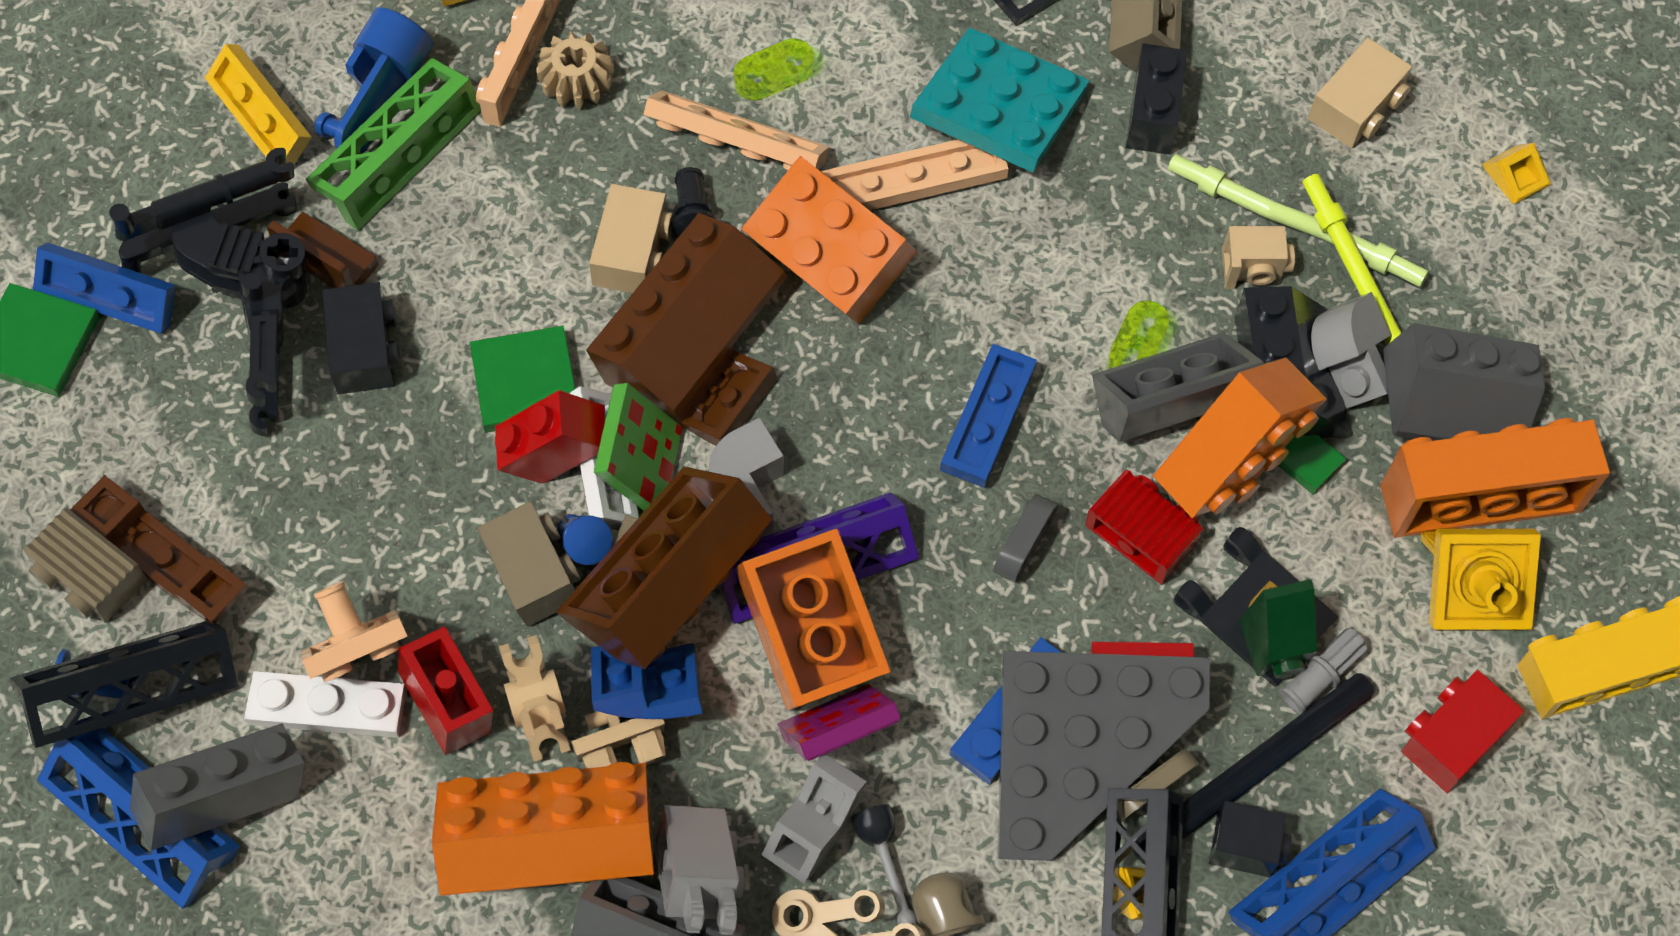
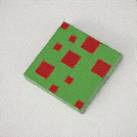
M629 383L615 384L608 407L594 474L645 511L671 482L683 427Z

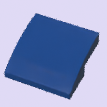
M694 643L665 649L664 653L656 661L650 663L646 669L618 661L600 646L591 647V684L594 711L638 719H668L703 714L699 663Z

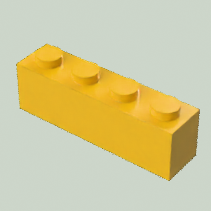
M1680 596L1664 604L1663 609L1650 613L1646 607L1632 610L1622 615L1617 623L1603 626L1602 621H1595L1578 628L1573 632V636L1558 640L1556 635H1548L1537 639L1528 645V652L1517 665L1541 720L1679 678Z

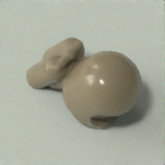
M954 873L933 874L921 880L915 887L911 898L918 926L922 928L925 936H951L985 923L982 914L975 915L967 889L965 888L967 884L959 875ZM909 929L905 930L903 936H915Z

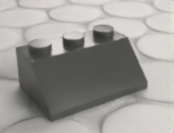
M1413 323L1383 348L1393 435L1409 438L1429 437L1432 441L1450 439L1465 431H1478L1481 435L1496 433L1508 426L1524 424L1528 428L1532 427L1545 390L1539 345Z
M1224 332L1092 374L1101 424L1118 442H1136L1146 438L1149 432L1165 427L1177 428L1186 426L1192 422L1193 418L1206 413L1239 372L1263 365L1264 362Z

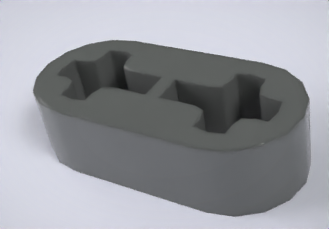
M1037 493L1032 497L1001 550L993 569L994 573L1014 583L1019 580L1048 530L1057 511L1058 504Z

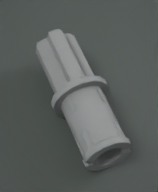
M1351 628L1343 630L1319 655L1314 654L1307 661L1308 665L1304 668V671L1300 672L1290 683L1278 691L1280 698L1295 713L1300 715L1305 712L1306 708L1329 686L1336 687L1340 683L1339 676L1367 650L1365 639Z

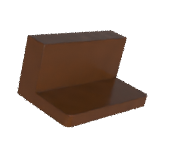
M303 211L288 229L274 220L267 227L270 236L277 233H288L300 239L305 248V271L332 288L361 285L379 265L375 255ZM279 252V255L283 258H290V252Z

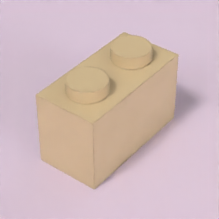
M1367 37L1316 94L1308 120L1352 149L1362 136L1370 139L1376 133L1385 118L1382 114L1388 107L1395 110L1403 102L1410 90V87L1406 85V81L1412 66Z
M611 184L589 262L593 286L633 293L664 256L662 252H659L662 239L669 241L672 233L671 225L674 219V213L667 212L666 193Z

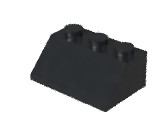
M1292 286L1244 288L1235 314L1238 343L1261 359L1264 364L1286 357L1327 398L1315 412L1319 417L1318 421L1303 436L1318 435L1321 438L1348 437L1349 427L1344 400L1329 368L1319 371L1312 349L1311 333L1313 323L1320 314L1328 309Z

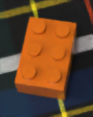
M802 156L798 157L741 228L753 240L857 324L862 322L918 252L903 236Z
M1286 357L1241 371L1153 474V477L1191 518L1209 511L1218 514L1234 501L1240 505L1257 491L1260 485L1256 480L1264 470L1267 472L1273 470L1286 458L1289 451L1285 446L1294 436L1296 438L1303 436L1316 424L1319 417L1315 412L1327 398Z
M837 528L744 561L735 568L786 710L802 706L891 672Z

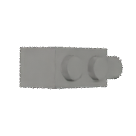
M664 805L654 847L665 916L684 918L687 933H700L705 919H716L719 933L733 935L737 922L735 898L740 899L743 894L744 869L742 866H736L737 834L735 831H729L725 809Z

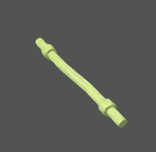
M1178 154L1172 157L1168 170L1198 184V190L1214 198L1220 195L1267 219L1333 244L1329 234L1322 233L1314 216L1272 201L1227 179L1226 172L1211 165L1205 168ZM1349 232L1363 260L1368 262L1369 268L1383 275L1390 272L1418 287L1423 285L1428 276V270L1397 256L1398 250L1382 242L1375 245Z

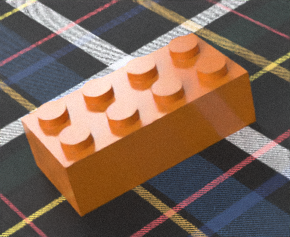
M1562 418L1549 423L1547 426L1528 428L1524 424L1508 426L1496 433L1480 435L1478 431H1465L1450 439L1432 441L1429 437L1414 438L1400 446L1380 487L1393 536L1396 538L1419 535L1424 533V531H1436V529H1463L1581 513L1609 476L1610 470L1594 420L1575 422L1573 418Z
M616 762L605 767L584 769L564 767L553 772L532 774L512 772L501 777L480 779L459 777L449 782H438L432 848L440 896L654 875L652 817L646 763L630 764L627 762Z

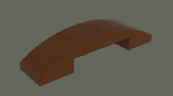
M106 475L70 509L139 564L151 582L184 607L213 625L249 589L246 583L211 556L209 559L149 514L136 498Z

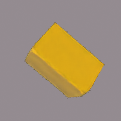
M1535 143L1516 145L1482 163L1486 172L1512 204L1551 184Z

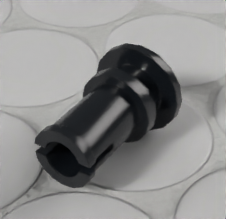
M686 167L676 172V177H674L678 203L675 206V218L672 221L671 228L677 238L698 213L716 219L715 215L711 213V205L705 199L704 174L698 168Z

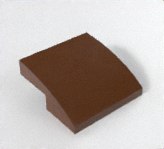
M732 346L677 416L666 411L663 412L683 428L716 446L727 434L744 425L778 377L772 366L738 353Z

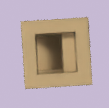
M1229 226L1222 247L1225 289H1235L1237 281H1248L1252 285H1266L1273 281H1280L1283 272H1293L1295 250L1293 244H1287L1285 226Z

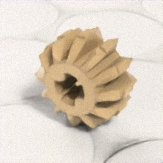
M570 30L565 40H561L553 35L551 47L541 48L539 54L540 62L536 68L537 77L542 84L543 92L547 98L556 97L557 103H559L561 108L570 100H574L575 105L580 110L584 103L583 99L588 98L598 104L600 92H610L612 85L611 77L613 76L612 73H614L613 60L608 56V48L605 46L604 41L594 43V38L590 32L581 39L576 38L572 30Z

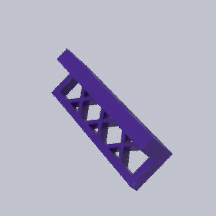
M890 492L761 537L758 543L746 551L730 569L728 578L721 584L730 617L734 624L752 618L748 604L739 606L733 587L734 584L739 583L735 568L739 564L837 528L843 545L859 551L851 565L856 580L919 559L904 504ZM898 527L903 549L887 555H882L872 550L881 532ZM866 538L863 544L856 542ZM868 556L874 558L873 560L865 562Z

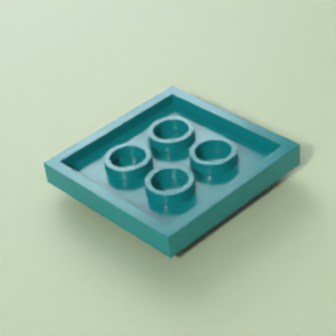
M969 27L913 103L910 118L1034 173L1085 96L1090 80Z

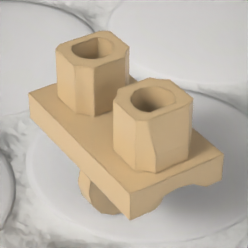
M596 711L584 716L588 729L591 730L608 724L609 728L572 741L577 762L583 760L585 768L605 767L616 763L617 760L613 749L632 743L638 763H646L647 766L666 757L664 739L661 733L665 727L663 719L634 718L620 723L619 719L625 717Z

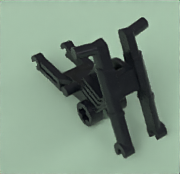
M275 148L267 154L266 160L223 176L222 174H217L212 180L152 201L151 206L130 213L126 205L115 204L109 211L114 224L115 237L123 241L118 251L121 267L141 273V262L174 251L178 265L188 274L212 287V292H222L226 296L231 294L234 295V298L241 299L250 340V370L245 386L247 399L253 404L249 412V423L252 431L260 436L268 434L267 423L260 419L266 417L271 422L279 421L280 347L284 341L282 316L284 308L296 306L306 297V256L302 241L292 234L277 233L264 240L263 232L257 231L254 233L252 229L248 228L242 230L240 226L274 213L279 216H288L296 211V198L288 197L289 188L288 184L285 183L295 176L294 164L292 162L286 163L285 148ZM275 184L269 189H266L264 191L255 193L253 195L247 196L245 198L233 202V199L241 197L243 195L252 193L254 191ZM279 252H290V258L277 259ZM287 285H289V290H284V288Z

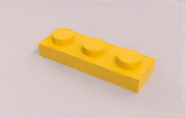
M225 44L204 77L265 157L275 148H285L286 163L292 162L295 165L311 140V135L240 45Z

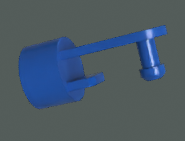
M383 7L375 8L353 43L354 51L345 64L347 73L361 88L341 121L329 112H323L316 118V134L324 138L334 137L337 149L421 68L434 46V42L429 34L416 22L397 11ZM368 141L360 149V154H363L367 150L371 141Z

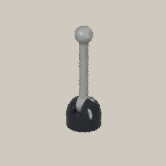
M882 804L854 814L851 817V821L858 838L870 846H876L899 911L897 924L913 923L917 925L915 913L908 908L887 846V842L892 838L895 830V819L890 805Z

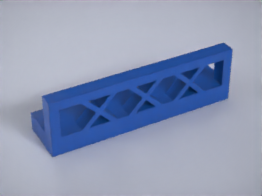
M104 728L55 742L37 781L182 909L190 906L195 901L210 872L234 860L241 846L219 827L146 852L136 842L133 825H137L130 811L133 774L149 767ZM65 761L75 768L78 788H73L59 776ZM96 793H103L111 800L115 819L109 820L101 813ZM176 857L191 870L185 885L174 877L170 858Z
M1378 789L1228 911L1232 922L1251 936L1333 935L1435 850L1422 813L1384 790ZM1383 809L1393 815L1384 823L1368 825V822ZM1355 843V847L1347 854L1330 856V853L1339 845ZM1317 874V878L1309 885L1292 888V884L1301 876ZM1278 906V910L1262 923L1252 917L1263 907Z

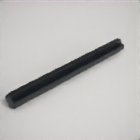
M1362 673L1354 674L1186 799L1183 803L1182 840L1215 816L1224 801H1235L1371 699L1375 693V688L1368 678ZM1145 838L1139 844L1146 850ZM1133 849V850H1132L1133 854L1137 857V859H1138L1142 864L1145 865V861H1144V860L1140 857V855Z

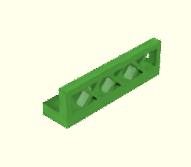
M431 58L306 178L310 188L335 202L345 222L359 231L481 111L480 104L476 102V92L470 79ZM436 76L446 81L437 91L423 93V88ZM414 108V114L406 121L392 123V118L399 111ZM383 139V144L375 151L360 154V149L368 141ZM351 169V175L338 187L327 182L336 172Z

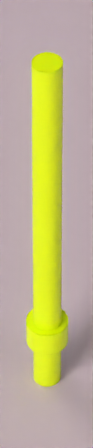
M1313 174L1304 179L1302 184L1317 211L1314 217L1322 233L1329 234L1360 296L1369 292L1373 293L1391 334L1384 339L1387 346L1401 334V331L1345 225L1348 219L1341 205L1333 202L1320 175Z

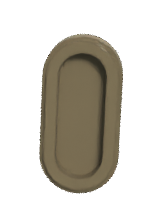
M1183 749L1130 789H1168L1197 767L1199 763L1189 750ZM1122 801L1121 823L1148 804V802Z

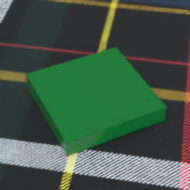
M9 283L0 300V379L59 397L100 319L97 310Z
M564 325L469 342L485 433L494 432L496 425L558 390L567 393L575 390Z

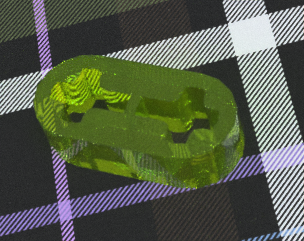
M791 38L742 58L734 67L733 76L736 92L746 100L757 101L804 82L813 73V49L807 42ZM793 56L795 60H801V65L795 66L792 61L786 62V58ZM753 73L756 78L761 77V82L755 83L752 79L746 80V75Z
M1145 300L1137 302L1130 308L1111 346L1106 365L1107 370L1122 365V359L1127 358L1131 348L1138 350L1136 360L1158 353L1169 324L1168 312L1162 305L1155 301ZM1146 317L1152 318L1154 323L1148 329L1146 336L1138 335L1140 322H1143Z

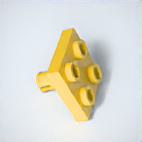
M1436 529L1429 611L1430 626L1434 630H1532L1541 534L1535 529Z

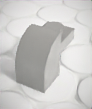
M1372 292L1328 309L1315 319L1312 326L1311 342L1318 369L1320 371L1329 368L1344 400L1346 409L1388 394L1385 365L1376 344L1391 334Z
M759 417L730 432L716 445L710 457L709 472L740 478L773 519V511L759 488L784 476V456ZM773 520L763 530L761 537L774 532Z
M826 754L820 756L813 764L798 798L777 821L762 856L805 884L824 861L848 826L851 817L859 806L857 801L867 781Z

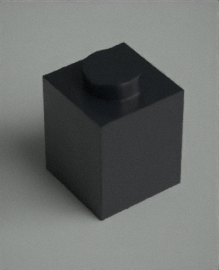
M1224 801L1216 816L1208 864L1270 878L1278 863L1286 864L1292 835L1291 833L1284 832L1286 814Z

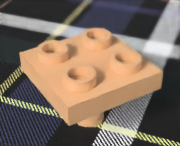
M344 581L314 593V597L318 600L332 636L327 640L301 650L302 662L309 678L312 679L321 675L323 681L327 682L350 672L353 669L351 661L369 654L372 661L399 650L400 645L398 641L408 636L395 610L368 622H361L345 589Z

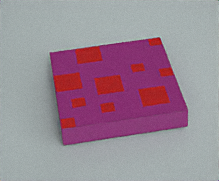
M867 684L779 722L777 725L783 740L805 760L811 761L898 723L901 717L894 701L870 684Z

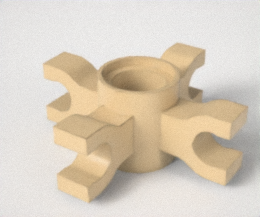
M537 635L527 637L531 651L523 659H516L512 656L509 644L499 646L504 666L508 670L509 683L504 684L516 728L523 727L525 737L528 739L533 762L543 759L539 746L547 738H553L558 741L561 753L571 751L565 730L563 729L564 723L561 716L566 713L554 670H546Z

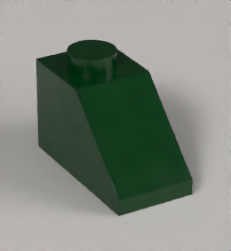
M1311 579L1263 590L1239 619L1257 676L1274 673L1276 679L1296 675L1305 670L1303 665L1317 652L1315 591Z

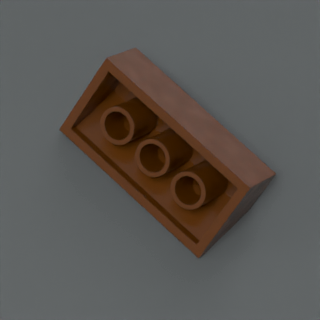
M698 213L586 351L605 384L613 388L615 384L629 383L658 408L677 416L785 281L787 275L781 267L736 227Z
M684 466L556 612L570 625L618 661L646 669L650 663L656 661L664 653L666 644L682 625L687 624L695 617L698 607L711 591L728 578L730 569L740 557L758 543L761 533L773 519L740 478Z

